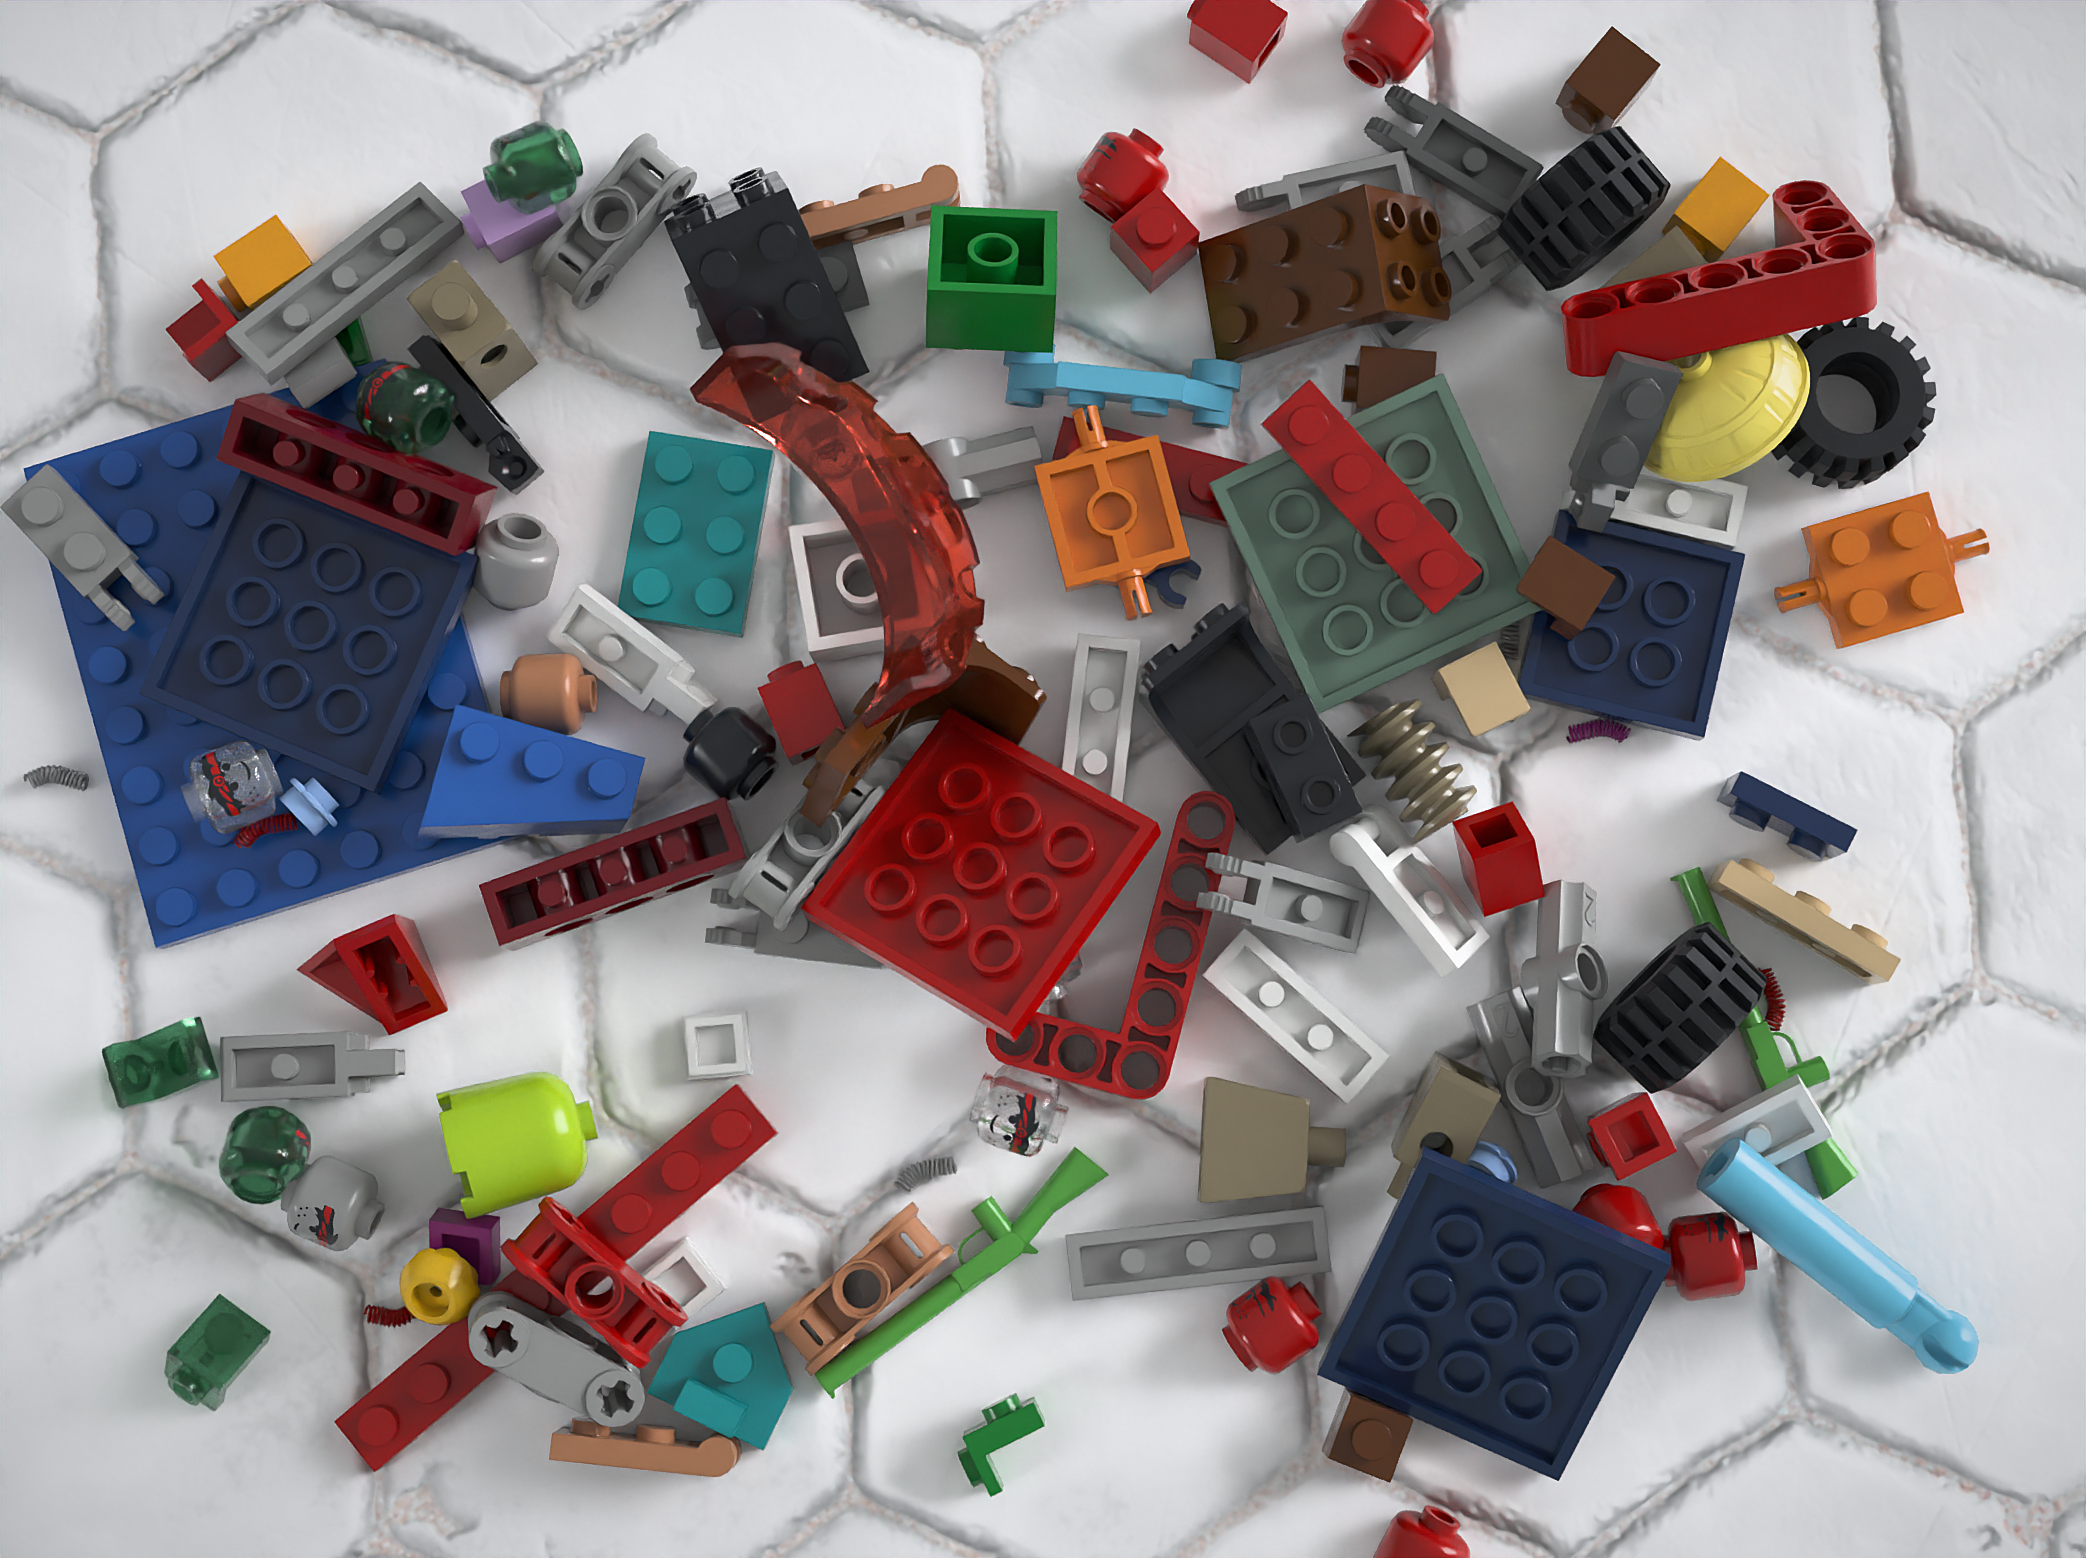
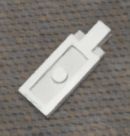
M587 583L576 587L546 635L550 642L563 652L575 655L584 668L643 713L651 710L663 717L670 710L690 725L704 710L708 709L710 711L717 701L700 684L690 679L696 670L688 662L684 661L685 658Z

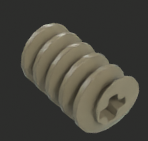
M1419 699L1397 703L1347 735L1348 738L1364 734L1368 735L1357 751L1360 758L1365 759L1381 755L1382 759L1371 772L1375 780L1395 777L1396 780L1385 794L1389 802L1406 798L1410 800L1399 815L1401 822L1408 823L1418 820L1424 822L1412 838L1416 844L1469 811L1467 805L1478 791L1475 785L1456 789L1452 785L1464 770L1460 763L1444 767L1439 765V761L1450 748L1447 742L1426 745L1425 740L1436 725L1433 720L1416 724L1412 723L1411 718L1422 705Z

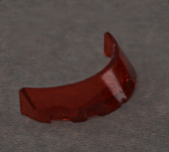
M778 342L732 346L690 387L689 390L694 400L748 427L775 446L801 469L841 517L855 540L872 577L883 621L884 658L879 684L874 697L860 717L867 730L947 689L966 670L968 666L966 660L972 647L975 631L983 625L985 599L976 597L973 569L980 564L971 530L961 507L952 499L949 485L936 464L910 432L896 433L874 411V405L878 400L854 381L837 383L825 374L800 362L799 356L802 353L801 351Z

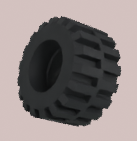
M1616 126L1593 135L1543 174L1510 207L1497 233L1546 291L1562 288L1594 267L1632 235L1661 206L1671 184L1622 126Z
M1868 317L1853 318L1846 326H1844L1843 321L1825 324L1820 330L1813 327L1803 334L1797 341V344L1804 353L1809 366V394L1796 424L1788 435L1771 451L1777 461L1787 455L1794 462L1788 471L1797 478H1800L1807 471L1814 474L1812 485L1825 488L1832 481H1837L1838 489H1850L1860 481H1863L1866 485L1878 480L1882 475L1892 470L1908 457L1909 453L1917 448L1927 435L1923 430L1933 422L1936 409L1927 406V403L1937 396L1935 382H1924L1923 376L1931 369L1926 357L1915 360L1910 351L1917 344L1907 335L1900 342L1891 337L1895 327L1883 321L1875 329H1870ZM1843 375L1858 381L1867 389L1876 408V423L1872 432L1862 434L1849 433L1837 428L1826 419L1817 401L1816 388L1819 377Z
M1710 922L1694 926L1668 945L1620 992L1600 1016L1593 1033V1038L1649 1093L1652 1094L1667 1089L1699 1066L1744 1021L1760 1000L1767 977Z

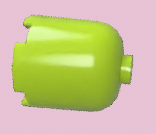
M545 1071L530 1072L436 1093L439 1106L443 1111L439 1113L451 1170L453 1175L460 1173L465 1195L460 1197V1201L467 1219L560 1192L573 1186L583 1175L588 1162L586 1141L597 1139L598 1134L589 1100L576 1104L569 1085L559 1076Z

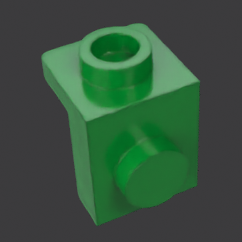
M1017 1393L1002 1398L981 1410L985 1421L964 1431L962 1438L966 1448L957 1451V1454L973 1488L984 1483L990 1497L1003 1491L1004 1484L990 1453L1045 1427V1418L1035 1397L1022 1403Z

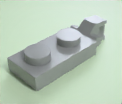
M341 1031L220 1037L221 1102L353 1097L355 1093H370V1077L405 1075V1050H369L368 1034L354 1035V1032Z

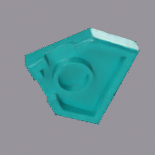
M762 1302L675 1333L647 1393L674 1406L672 1410L726 1437H736L764 1450L794 1390L775 1334L769 1327L772 1321L766 1303Z

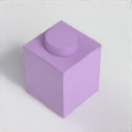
M528 158L522 160L520 172L516 176L515 195L536 199L542 207L546 208L526 214V210L518 205L517 197L510 193L503 184V181L507 183L506 169L460 191L470 212L460 216L473 244L477 250L488 246L499 264L546 241L563 226Z

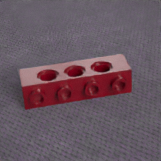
M264 392L235 399L216 459L454 556L475 547L477 537L481 528L486 523L498 488Z
M726 797L479 884V888L499 946L515 951L741 870L750 859L751 854L734 806Z

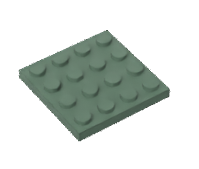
M1443 373L1345 418L1483 570L1436 614H1431L1282 448L1208 483L1305 693L1309 694L1318 714L1542 610L1516 592V587L1530 564Z

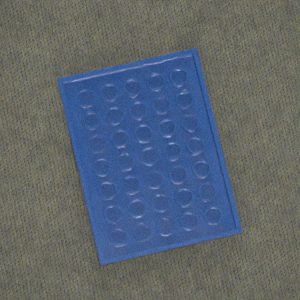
M385 358L354 367L357 372L356 377L309 408H305L308 411L416 454L400 396L394 402H391L398 394L396 382L390 383L388 379L386 384L383 383L380 388L382 390L379 393H384V398L382 400L376 399L373 402L374 411L376 412L374 416L377 420L371 417V421H369L362 415L363 391L360 393V390L368 380L375 376L380 368L390 365ZM289 387L268 394L303 408ZM233 405L23 468L26 481H28L46 464L53 467L139 558L136 563L165 594L157 603L153 604L149 600L143 599L131 587V582L123 574L116 579L107 590L115 599L120 600L130 610L131 616L135 621L131 627L123 631L94 602L84 598L49 561L156 948L161 949L528 836L510 835L499 836L493 839H477V837L437 838L436 841L416 842L455 705L459 704L492 714L463 611L459 615L380 795L139 694L241 471L238 468L216 460ZM214 751L218 761L221 762V770L226 774L224 776L226 782L229 781V785L232 782H237L239 788L233 791L235 792L233 797L242 801V805H247V807L240 809L241 814L233 817L227 815L224 808L217 803L215 798L213 803L210 800L208 794L209 780L203 774L202 763L197 762L204 755ZM241 761L247 764L250 769V780H248L247 770ZM223 764H230V769L224 771L222 769ZM313 777L339 804L331 813L337 821V825L333 827L329 823L316 836L295 816L297 830L294 829L292 820L293 830L289 829L288 824V831H285L283 823L284 831L281 832L278 822L279 832L277 833L273 822L274 833H271L269 825V835L263 834V836H260L254 844H251V848H246L242 844H240L242 847L238 848L234 843V837L239 834L242 827L250 824V821H255L256 818L261 820L262 817L276 816V814L280 816L281 813L285 815V813L289 814L291 812L279 798L293 787V784L290 782L292 778H296L302 785H305Z

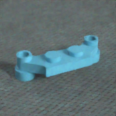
M1054 343L1053 353L1004 352L1003 365L1009 367L1005 403L1018 407L1041 408L1043 396L1068 397L1067 406L1077 409L1083 407V410H1087V406L1097 405L1099 410H1104L1105 401L1131 404L1130 413L1146 417H1167L1168 408L1193 412V425L1227 429L1230 425L1233 393L1240 391L1242 365L1227 360L1194 359L1192 362L1191 378H1187L1185 375L1062 361L1054 363L1056 347Z

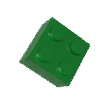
M931 205L926 302V348L1053 353L1057 286L1058 211Z

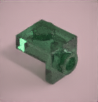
M201 1017L180 1020L139 1039L113 1043L102 1048L101 1051L117 1105L121 1109L165 1101L220 1078Z
M219 1293L167 1351L164 1374L168 1378L167 1383L179 1398L188 1404L197 1406L201 1402L210 1410L216 1411L224 1402L227 1388L268 1343L271 1331Z

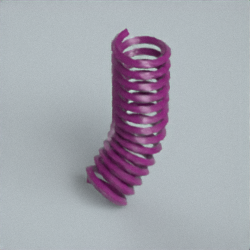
M1601 718L1599 725L1598 720L1595 719L1594 721L1591 720L1590 723L1588 721L1586 723L1582 722L1581 725L1578 723L1577 727L1574 724L1573 726L1569 725L1568 731L1571 740L1569 736L1566 739L1572 744L1573 742L1577 743V741H1585L1586 738L1590 740V738L1594 739L1595 736L1597 738L1599 736H1606L1621 743L1624 739H1627L1631 728H1628L1626 731L1627 726L1623 727V724H1620L1618 727L1619 722L1615 724L1614 720L1609 728V719H1606L1604 728V720Z

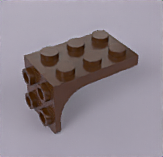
M1362 184L1199 242L1198 251L1216 359L1242 363L1336 332L1376 323L1420 321L1438 324L1448 321L1450 318L1449 301L1452 296V289L1448 275L1443 270L1438 240L1441 236L1440 220L1429 201L1425 198Z
M945 616L923 643L912 638L891 665L890 669L894 672L886 683L882 686L875 682L859 700L853 710V714L856 717L844 731L840 727H836L822 743L814 756L817 763L802 783L809 790V793L799 813L821 828L899 734L918 723L940 720L948 708L955 710L1019 746L1047 700L1045 692L1026 670L1017 666H1011L988 649L978 634L968 628L959 627Z

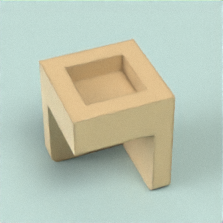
M1496 641L1438 669L1431 678L1441 700L1444 701L1451 698L1467 731L1472 737H1478L1508 721L1512 723L1524 717L1531 710Z

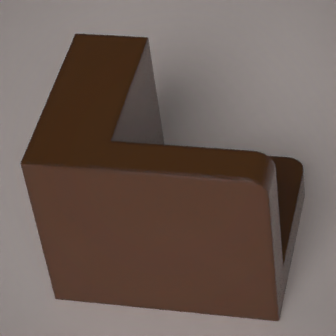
M1549 535L1518 583L1516 592L1554 616L1555 620L1550 628L1572 641L1583 630L1616 576Z

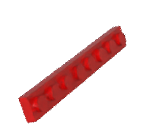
M735 1084L581 1213L577 1219L592 1235L611 1251L615 1252L624 1262H627L769 1143L779 1132L739 1084ZM517 1268L489 1291L511 1293L550 1315L562 1317L570 1310L542 1285H538L527 1278ZM589 1271L579 1277L577 1285L583 1292L589 1294L604 1282L609 1275L602 1271ZM468 1315L461 1321L449 1324L334 1421L374 1472L382 1469L497 1372L474 1358L469 1348ZM502 1320L497 1328H491L486 1325L487 1336L494 1338L500 1330L510 1333L509 1322Z

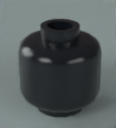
M727 707L715 715L706 709L692 721L683 734V739L689 743L683 756L685 770L718 799L726 797L731 801L740 796L744 801H748L766 785L779 766V762L774 759L777 747L775 738L738 707Z

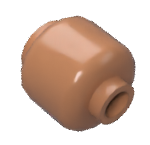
M526 654L518 657L512 669L503 671L501 675L500 706L504 718L568 736L577 733L581 729L586 713L596 712L598 700L596 678L594 675L584 674L583 666L573 654Z

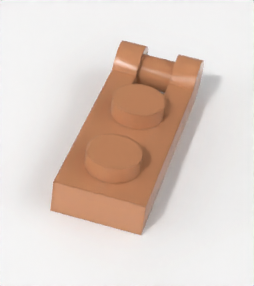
M943 164L933 165L923 173L920 182L894 188L892 184H879L861 191L858 194V199L834 205L833 201L822 200L807 204L798 211L816 250L849 240L855 245L930 224L931 205L960 207L958 176L949 166Z
M574 1417L571 1421V1428L562 1427L552 1433L549 1460L720 1477L728 1473L740 1460L742 1446L738 1438H729L718 1432L711 1434L704 1441L675 1439L676 1428L670 1426L638 1424L636 1434L610 1432L611 1427L600 1425L590 1418Z

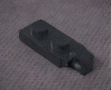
M423 335L407 348L420 364L413 371V374L417 375L415 377L419 378L417 380L437 401L445 395L459 412L452 419V422L475 448H478L483 443L486 445V451L490 453L488 472L506 489L517 495L545 472L519 440L518 434L491 401L483 395L443 344L429 335Z

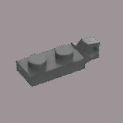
M1621 351L1615 352L1568 464L1572 470L1569 486L1572 490L1576 491L1568 512L1577 522L1578 528L1602 533L1615 508V500L1624 502L1630 494V488H1634L1683 375L1676 364Z

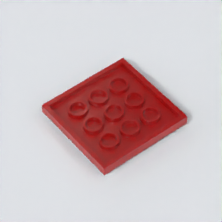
M948 708L800 909L806 919L1015 1043L1162 833L1158 822L955 710Z

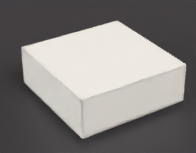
M747 1010L681 1016L686 1080L753 1075Z
M688 1237L684 1238L641 1274L643 1278L656 1284L682 1307L689 1319L728 1288Z

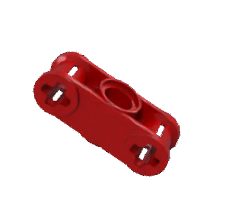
M548 1196L544 1197L538 1204L540 1213L515 1240L508 1238L500 1246L502 1253L523 1275L538 1285H542L572 1310L574 1314L578 1315L602 1335L606 1342L620 1356L637 1368L644 1369L651 1361L649 1352L673 1326L681 1328L689 1319L687 1314L664 1290L643 1278L617 1256L615 1252L611 1251L592 1235L567 1208ZM589 1271H602L609 1275L613 1280V1284L610 1289L602 1294L590 1295L583 1292L577 1285L579 1277Z

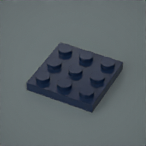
M1559 509L1555 515L1551 537L1616 577L1583 630L1572 641L1550 628L1555 620L1554 616L1544 610L1532 614L1517 678V683L1525 699L1700 741L1705 737L1746 554L1610 521L1607 522L1602 533L1578 528L1577 522L1568 511Z

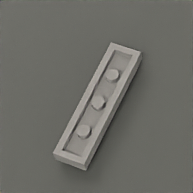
M421 181L225 332L230 345L272 386L463 236L462 221Z
M1324 1206L1065 1235L1073 1301L1263 1280L1269 1276L1281 1278L1332 1272Z

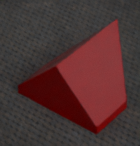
M397 914L389 915L333 939L296 969L381 1023L389 1036L448 1011L446 999L414 920Z

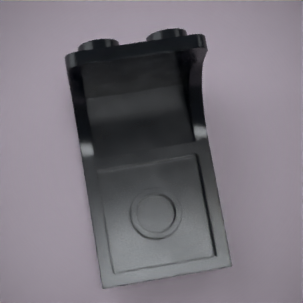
M762 167L751 169L732 178L728 182L731 190L708 200L705 193H699L678 202L671 207L674 216L664 221L672 244L755 423L761 422L870 372L789 188L777 171L765 174Z
M1240 602L1231 610L1224 603H1221L1193 626L1196 632L1191 636V642L1181 650H1178L1173 643L1169 644L1142 667L1145 673L1141 676L1143 681L1140 685L1138 701L1212 791L1224 796L1231 803L1236 815L1235 820L1264 856L1267 857L1293 835L1242 728L1249 719L1301 696V694L1280 670L1260 642L1250 623L1249 616L1251 611L1244 602ZM1321 720L1352 787H1354L1367 775Z

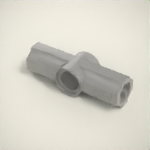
M1032 425L968 441L965 437L940 439L918 447L914 450L912 456L852 470L849 473L860 514L915 505L917 513L928 511L930 515H943L973 507L979 504L984 496L1036 484L1034 466L1043 464V460Z
M1557 880L1544 884L1545 897L1538 899L1536 957L1526 959L1523 963L1521 985L1528 1003L1534 1009L1531 1067L1543 1076H1558L1571 1079L1586 1075L1587 1066L1592 1064L1593 1001L1603 998L1607 993L1608 972L1600 952L1595 948L1597 892L1584 882L1573 883Z
M1520 986L1466 1007L1497 1082L1496 1086L1501 1094L1499 1100L1510 1113L1540 1188L1544 1189L1565 1182L1594 1169L1592 1159L1563 1092L1564 1083L1562 1077L1543 1076L1539 1073L1544 1080L1545 1092L1540 1102L1534 1106L1526 1105L1516 1095L1514 1085L1519 1073L1526 1068L1536 1071L1531 1067L1533 1018Z

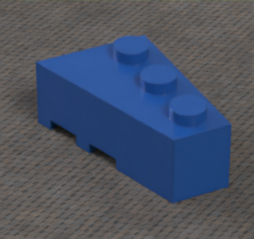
M456 704L416 842L436 841L437 838L477 837V839H493L499 836L539 834V837L620 833L630 818L646 758Z

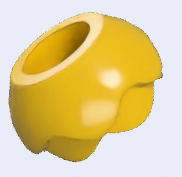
M426 1248L419 1251L404 1265L400 1274V1295L405 1307L417 1319L431 1325L441 1326L461 1321L469 1314L471 1306L481 1295L478 1288L476 1269L450 1248H439L436 1250Z

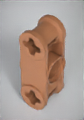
M911 1202L869 1239V1244L817 1289L812 1288L769 1326L775 1334L783 1332L808 1362L805 1370L810 1376L814 1375L856 1338L854 1334L908 1287L911 1290L955 1251L950 1244L941 1245L916 1216L919 1208L914 1202ZM901 1233H906L923 1253L922 1258H918L901 1238ZM865 1269L871 1271L880 1281L881 1293L879 1299L870 1307L860 1308L854 1306L847 1300L844 1294L845 1280L855 1270ZM803 1319L807 1321L823 1340V1344H820L803 1325Z

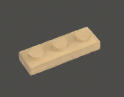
M1741 858L1739 863L1730 859L1716 866L1707 882L1709 890L1871 985L1889 982L1901 959L1885 950L1888 941L1878 933L1859 924H1853L1851 929L1828 917L1832 909L1825 902L1803 891H1797L1795 896L1782 890L1772 884L1776 876L1770 870L1750 859Z

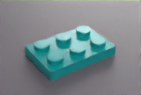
M649 431L617 607L635 621L743 638L775 461L774 451Z

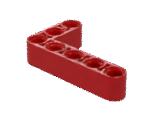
M1811 180L1794 181L1784 184L1775 189L1772 194L1775 248L1591 290L1571 296L1561 305L1567 369L1572 374L1581 377L1605 376L1617 351L1665 362L1868 314L1877 304L1875 242L1826 184Z
M1214 791L1194 793L1183 802L1178 812L1120 1033L1036 1012L1028 1023L1033 1030L1034 1041L1028 1051L1018 1056L1002 1052L996 1041L997 1032L989 1027L986 1028L985 1040L990 1053L997 1061L1009 1067L1131 1100H1145L1154 1097L1165 1087L1170 1076L1212 916L1211 911L1196 907L1197 900L1184 901L1178 898L1172 890L1171 877L1180 869L1194 868L1205 877L1207 883L1206 893L1209 891L1218 893L1222 875L1214 873L1209 868H1205L1208 853L1228 855L1235 828L1236 815L1231 803L1224 796ZM1199 807H1210L1216 810L1223 822L1222 832L1211 839H1201L1195 836L1190 831L1187 823L1189 813ZM1167 929H1177L1183 932L1188 937L1191 945L1188 958L1177 964L1161 960L1154 948L1155 938L1158 934ZM1161 991L1172 999L1174 1016L1168 1024L1160 1027L1151 1026L1141 1019L1138 1012V1001L1145 993ZM1083 1036L1094 1045L1096 1060L1087 1071L1081 1073L1071 1072L1060 1063L1058 1057L1059 1048L1067 1038ZM1136 1052L1151 1056L1158 1067V1077L1155 1083L1150 1088L1144 1090L1128 1086L1121 1074V1065L1124 1059Z

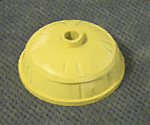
M1786 333L1665 361L1676 364L1683 375L1643 466L1654 474L1669 480L1703 482L1734 474L1771 452L1796 424L1809 394V366L1797 342Z

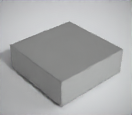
M334 336L287 373L284 378L292 394L305 409L356 377L357 372L345 349Z

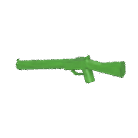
M1700 866L1671 877V881H1678L1696 926L1710 922L1730 941ZM1757 1004L1738 1026L1751 1057L1750 1064L1762 1092L1796 1074L1800 1076L1806 1088L1830 1079L1829 1070L1823 1058L1817 1056L1802 1062L1794 1041L1784 1033L1771 1032L1767 1021L1763 1020ZM1774 1035L1784 1038L1789 1043L1797 1062L1796 1065L1788 1068L1785 1067L1773 1038ZM1832 1137L1804 1151L1822 1200L1833 1195L1859 1174Z
M1074 1146L1013 1223L1010 1222L992 1195L980 1203L971 1212L982 1227L961 1243L958 1250L961 1266L819 1369L815 1376L821 1386L834 1399L837 1388L1022 1253L1037 1254L1039 1251L1030 1242L1050 1217L1066 1204L1109 1176V1174ZM984 1229L993 1243L964 1263L962 1259L964 1244Z

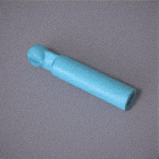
M1734 1137L1728 1140L1712 1154L1702 1168L1696 1183L1697 1189L1871 1326L1877 1329L1886 1328L1914 1350L1916 1357L1924 1367L1938 1374H1957L1967 1369L1975 1361L1980 1342L1974 1326L1967 1317L1953 1310L1945 1309L1917 1287V1278L1741 1139Z

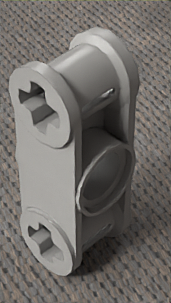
M648 132L641 134L625 149L613 169L593 192L587 196L586 200L567 222L544 242L533 259L532 270L541 277L550 276L572 295V304L579 310L589 308L604 294L615 275L634 253L642 247L643 243L667 215L672 213L671 207L686 199L696 183L697 172L689 166L681 168L657 148L658 140ZM649 170H652L654 173H656V174H657L660 178H662V179H659L657 176H655V175H654L651 171H649ZM616 210L629 212L628 221L620 231L614 233H604L601 231L602 221L610 212ZM566 264H572L581 272V274H577Z
M861 779L821 828L799 813L809 793V790H807L804 797L792 812L789 813L767 843L759 848L746 862L733 881L728 894L736 900L744 897L774 919L773 927L780 932L784 931L798 915L801 906L888 789L882 785L874 788ZM802 834L813 835L823 843L824 847L818 850H808L801 847L796 842L795 837Z
M504 1291L488 1292L479 1297L471 1306L468 1314L469 1348L474 1358L483 1365L489 1366L520 1382L538 1396L552 1402L561 1403L598 1422L600 1425L611 1428L621 1427L634 1421L641 1413L645 1402L644 1387L641 1383L640 1369L625 1360L610 1345L593 1337L580 1326L562 1317L550 1315L517 1298L513 1294ZM502 1320L509 1322L510 1333L500 1330L494 1338L487 1336L486 1325L491 1328H497ZM619 1380L624 1381L625 1391L614 1388L608 1396L602 1395V1385L613 1388Z

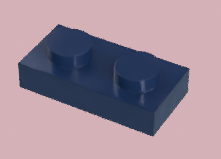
M1743 771L1727 778L1716 800L1731 808L1728 815L1737 823L1759 832H1764L1767 826L1789 837L1786 845L1791 850L1815 861H1822L1824 856L1831 859L1847 853L1858 829Z

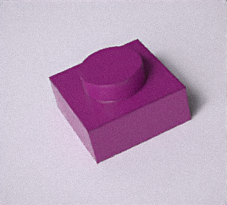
M438 1207L429 1219V1248L434 1250L450 1248L456 1251L460 1257L464 1258L476 1269L478 1284L492 1286L501 1273L500 1217L482 1215L467 1219L464 1211Z

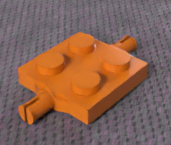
M1097 405L1087 406V416L1092 431L1088 429L1083 407L1071 413L1072 417H1074L1081 448H1078L1066 458L1035 465L1034 472L1066 592L1098 584L1118 585L1126 620H1137L1138 614L1133 594L1136 596L1141 618L1153 614L1143 578L1150 575L1156 569L1190 561V552L1158 434L1130 442L1106 441L1098 412L1099 408Z
M1927 491L1801 528L1810 557L1809 579L1782 587H1775L1774 596L1775 599H1779L1796 593L1800 594L1797 598L1777 603L1781 613L1817 603L1819 609L1828 619L1836 649H1841L1965 613L1954 578L1955 563L1976 556L1987 555L1990 551V545L1987 542L1964 548L1965 544L1987 538L1982 528L1947 539L1946 534L1939 527L1930 493Z

